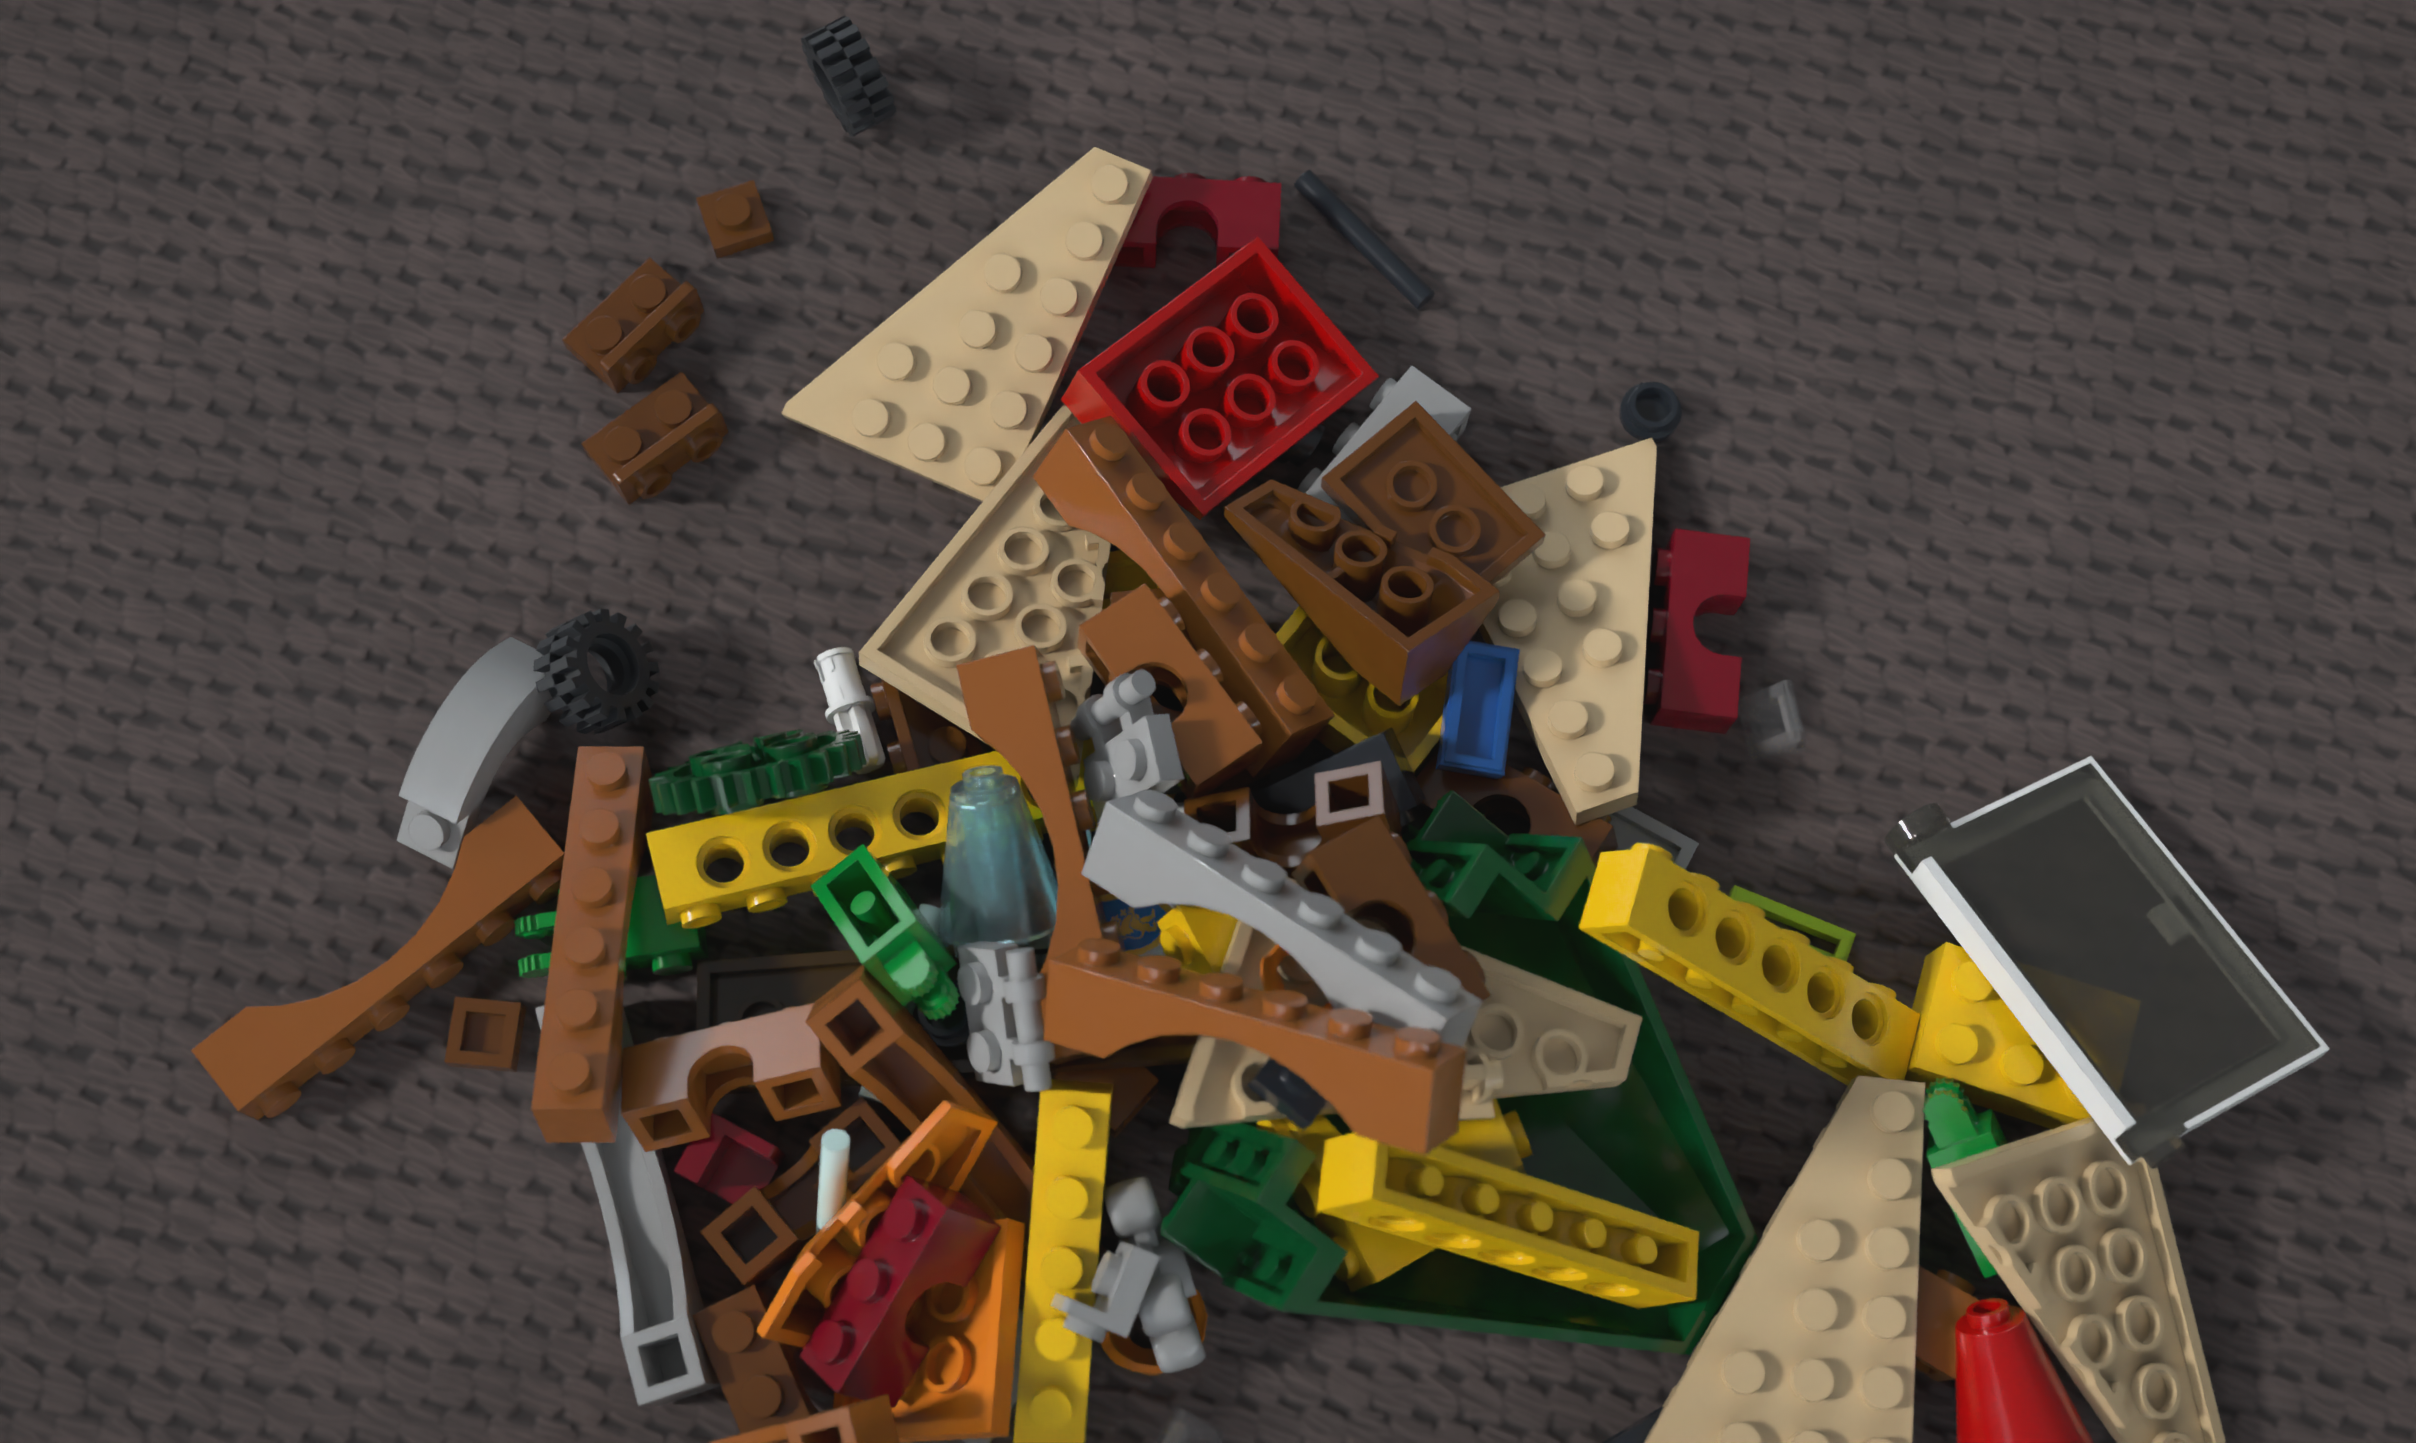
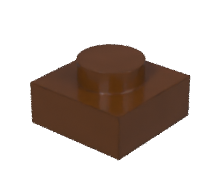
M754 180L696 197L717 259L775 241Z
M455 997L444 1063L451 1067L517 1072L527 1007L520 1002Z

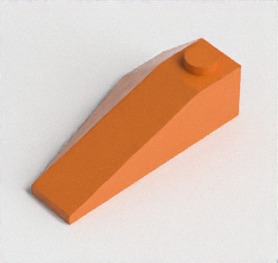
M943 1100L804 1246L756 1331L764 1339L804 1348L906 1175L909 1174L959 1192L998 1122L989 1115Z

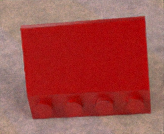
M1257 236L1080 368L1061 401L1081 424L1112 416L1157 478L1164 484L1175 502L1201 520L1376 381L1379 375Z

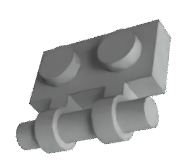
M1138 670L1133 674L1125 673L1116 677L1105 687L1103 695H1093L1083 702L1077 709L1076 717L1070 723L1077 739L1085 741L1092 737L1095 752L1083 760L1085 766L1084 787L1090 800L1093 801L1097 823L1100 821L1106 802L1137 793L1141 790H1153L1163 793L1184 779L1169 714L1154 715L1149 695L1155 690V680L1145 670Z
M984 941L958 946L960 961L958 987L966 1004L970 1033L967 1041V1052L969 1060L975 1069L976 1081L1013 1087L1024 1084L1025 1091L1029 1092L1051 1088L1052 1081L1049 1061L1055 1059L1054 1044L1044 1040V1022L1040 999L1045 998L1047 993L1044 974H1039L1036 970L1034 948H1018V944Z

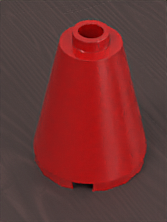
M1988 1298L1970 1304L1966 1308V1314L1961 1316L1955 1323L1957 1443H2094L2024 1310L2008 1305L2006 1300L2000 1298Z

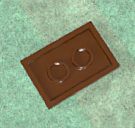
M1417 401L1412 403L1322 477L1321 488L1356 525L1374 531L1377 525L1380 524L1398 532L1397 542L1428 554L1431 548L1435 547L1452 554L1492 585L1497 583L1541 546L1546 536Z

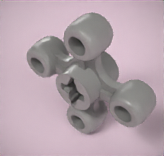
M1137 1176L1117 1182L1106 1188L1103 1194L1116 1236L1119 1237L1121 1242L1134 1245L1160 1256L1137 1312L1144 1331L1150 1338L1159 1369L1163 1373H1174L1198 1365L1205 1359L1206 1354L1187 1300L1188 1297L1197 1295L1184 1251L1160 1234L1163 1219L1149 1178Z

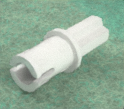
M839 647L821 653L817 656V660H814V665L819 673L829 705L825 712L827 721L836 726L837 732L849 730L850 732L858 731L861 735L867 765H863L862 770L855 771L857 774H866L882 767L885 763V755L871 714L876 706L874 699L866 696L856 665L854 651L848 647Z

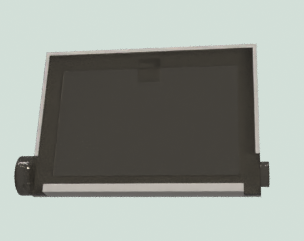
M2092 756L1950 823V818L1938 803L1925 805L1902 819L1889 831L1884 839L1885 844L1895 855L1894 858L2128 1165L2142 1158L2151 1169L2164 1164L2186 1147L2180 1138L2181 1136L2321 1058L2330 1049Z

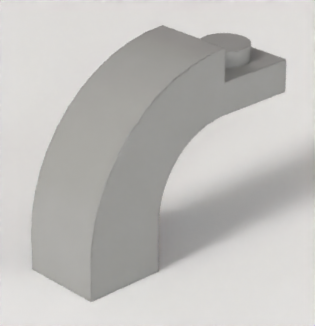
M509 637L479 658L452 689L427 728L402 783L399 796L408 800L396 841L451 869L456 867L463 837L476 828L488 789L503 761L524 735L546 721L550 715V711L544 703L550 700L552 696L549 690L539 693L535 683L545 678L544 673L534 671V660L544 656L537 652L535 648Z

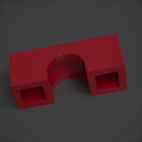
M1182 173L1175 177L1153 176L1113 266L1156 268V253L1159 241L1168 231L1180 226L1199 228L1212 238L1217 251L1216 267L1257 236L1278 259L1281 183L1267 182L1255 176H1244L1235 180L1207 179L1196 173Z
M1675 529L1665 548L1656 549L1652 563L1651 585L1661 587L1660 608L1652 607L1650 610L1646 638L1647 645L1656 646L1655 668L1646 667L1643 694V704L1652 705L1650 725L1726 734L1737 719L1742 657L1717 654L1704 647L1695 634L1693 620L1695 617L1707 613L1735 615L1745 600L1747 593L1750 538Z
M907 1174L802 1350L800 1357L837 1394L861 1400H868L888 1394L890 1405L892 1408H895L930 1349L921 1338L905 1325L911 1306L923 1292L936 1284L949 1282L967 1287L1002 1227L964 1194Z

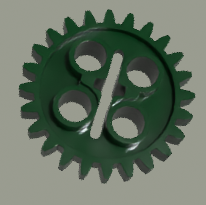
M799 729L753 737L752 746L740 740L724 747L689 756L688 761H685L686 764L667 768L668 771L656 773L655 777L649 778V784L656 813L663 812V815L677 812L678 815H683L698 810V813L711 810V814L721 815L763 806V799L766 798L774 799V802L777 803L785 798L820 791L828 787V783L835 782L834 778L850 776L853 771L862 770L863 765H867L861 735L858 731L850 732L849 730L835 732L830 730L815 735L814 732L804 734V731Z

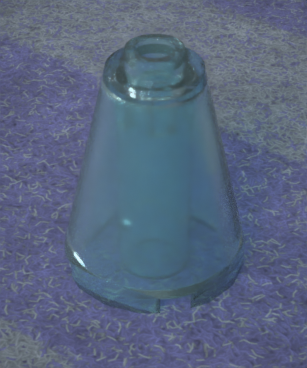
M986 765L968 769L962 773L963 780L955 783L950 789L938 937L946 949L950 944L954 945L957 958H959L958 946L983 941L1018 944V948H1029L1028 942L1047 936L1049 947L1056 924L1058 881L1018 779L1015 776L1003 774V769L1000 766Z

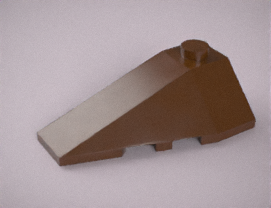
M1275 480L1267 481L1225 506L1224 517L1347 663L1399 706L1445 676L1453 662L1499 600L1500 590L1452 554L1432 547L1428 554L1397 542L1398 532L1380 524L1377 525L1374 531L1342 519L1339 507Z

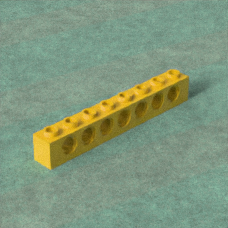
M1092 737L1083 743L1076 791L1085 789V766L1083 760L1095 752ZM993 751L646 833L667 925L681 922L683 928L693 929L721 920V912L747 906L748 911L751 913L765 912L785 905L788 902L786 896L813 890L811 888L813 883L853 852L843 848L836 840L837 835L846 828L858 827L869 833L873 841L867 848L896 880L917 871L916 865L938 859L942 860L943 865L952 866L976 859L981 855L980 849L1004 843L1007 850L1031 847L1043 841V834L1048 833L1042 812L1036 801L1030 797L1027 790L1028 787L1022 777L1000 753ZM1167 794V796L1174 800L1176 794ZM984 797L991 800L997 806L999 813L989 820H978L968 814L964 804L972 798ZM1090 800L1096 824V828L1089 830L1090 832L1097 830L1099 823H1097L1093 801ZM922 812L933 819L936 828L926 835L918 836L907 832L900 821L909 813ZM792 842L801 845L807 851L808 856L801 864L786 867L775 862L771 854L777 846ZM720 858L734 859L743 867L741 874L735 880L726 883L712 880L706 874V870L713 861Z

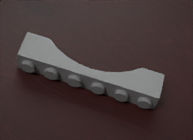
M1141 790L1137 793L1106 802L1081 873L1082 875L1133 908L1160 903L1197 905L1229 914L1260 930L1290 953L1320 986L1334 1009L1351 1008L1362 1010L1373 1016V1022L1396 1029L1404 1027L1426 1028L1438 1033L1442 1042L1460 1047L1464 1046L1482 1000L1462 989L1459 980L1454 975L1437 967L1426 966L1401 950L1400 943L1392 936L1381 931L1365 928L1343 914V908L1336 901L1324 895L1310 893L1286 878V872L1279 865L1249 855L1232 844L1231 838L1226 832L1215 826L1200 824L1178 810L1176 802L1163 793L1153 790Z
M544 1006L535 1008L540 1029L542 1028ZM624 1007L622 1019V1062L623 1048L634 1046ZM620 1099L616 1143L581 1144L592 1174L609 1239L618 1293L621 1341L638 1406H662L721 1385L692 1318L693 1314L704 1310V1305L662 1149L649 1152L644 1151L621 1115Z

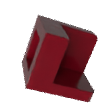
M712 1113L711 1137L689 1142L674 1171L684 1179L734 1204L754 1186L760 1189L769 1185L786 1155L773 1144Z

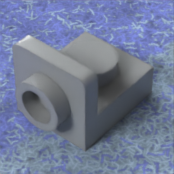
M1120 1241L1116 1253L1108 1251L1103 1256L1095 1273L1092 1292L1099 1295L1094 1307L1056 1292L1051 1306L1068 1313L1063 1327L1100 1343L1103 1342L1107 1330L1127 1338L1160 1256Z

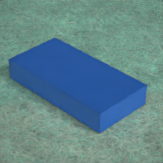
M1469 641L1453 662V665L1448 670L1436 769L1493 779H1501L1504 776L1520 649Z

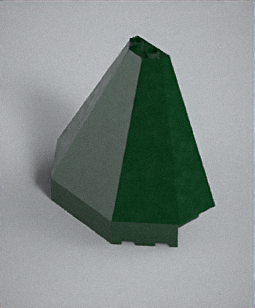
M1450 790L1437 800V806L1419 831L1408 823L1401 829L1402 840L1410 854L1411 868L1425 890L1432 891L1442 902L1448 916V927L1458 943L1463 947L1642 1017L1626 1080L1618 1086L1496 1098L1503 1115L1516 1110L1531 1146L1533 1155L1521 1159L1526 1174L1699 1231L1696 1300L1637 1309L1440 1248L1432 1250L1376 1283L1351 1292L1346 1281L1340 1280L1335 1275L1348 1252L1319 1231L1313 1219L1306 1216L1299 1209L1292 1196V1193L1314 1161L1316 1155L1295 1139L1259 1129L1257 1121L1186 1128L1189 1130L1187 1145L1183 1144L1174 1151L1168 1190L1175 1194L1178 1200L1169 1215L1163 1218L1160 1234L1220 1277L1222 1285L1280 1311L1690 1355L1708 1329L1716 1310L1731 1285L1739 1279V1273L1756 1245L1758 1237L1637 962L1579 929L1596 871L1582 837L1512 833L1507 836L1454 790ZM1339 1113L1324 1115L1342 1136L1355 1133Z

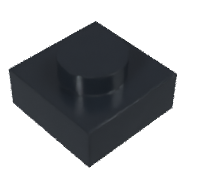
M1270 1056L1247 1085L1303 1131L1312 1124L1328 1102L1305 1079Z

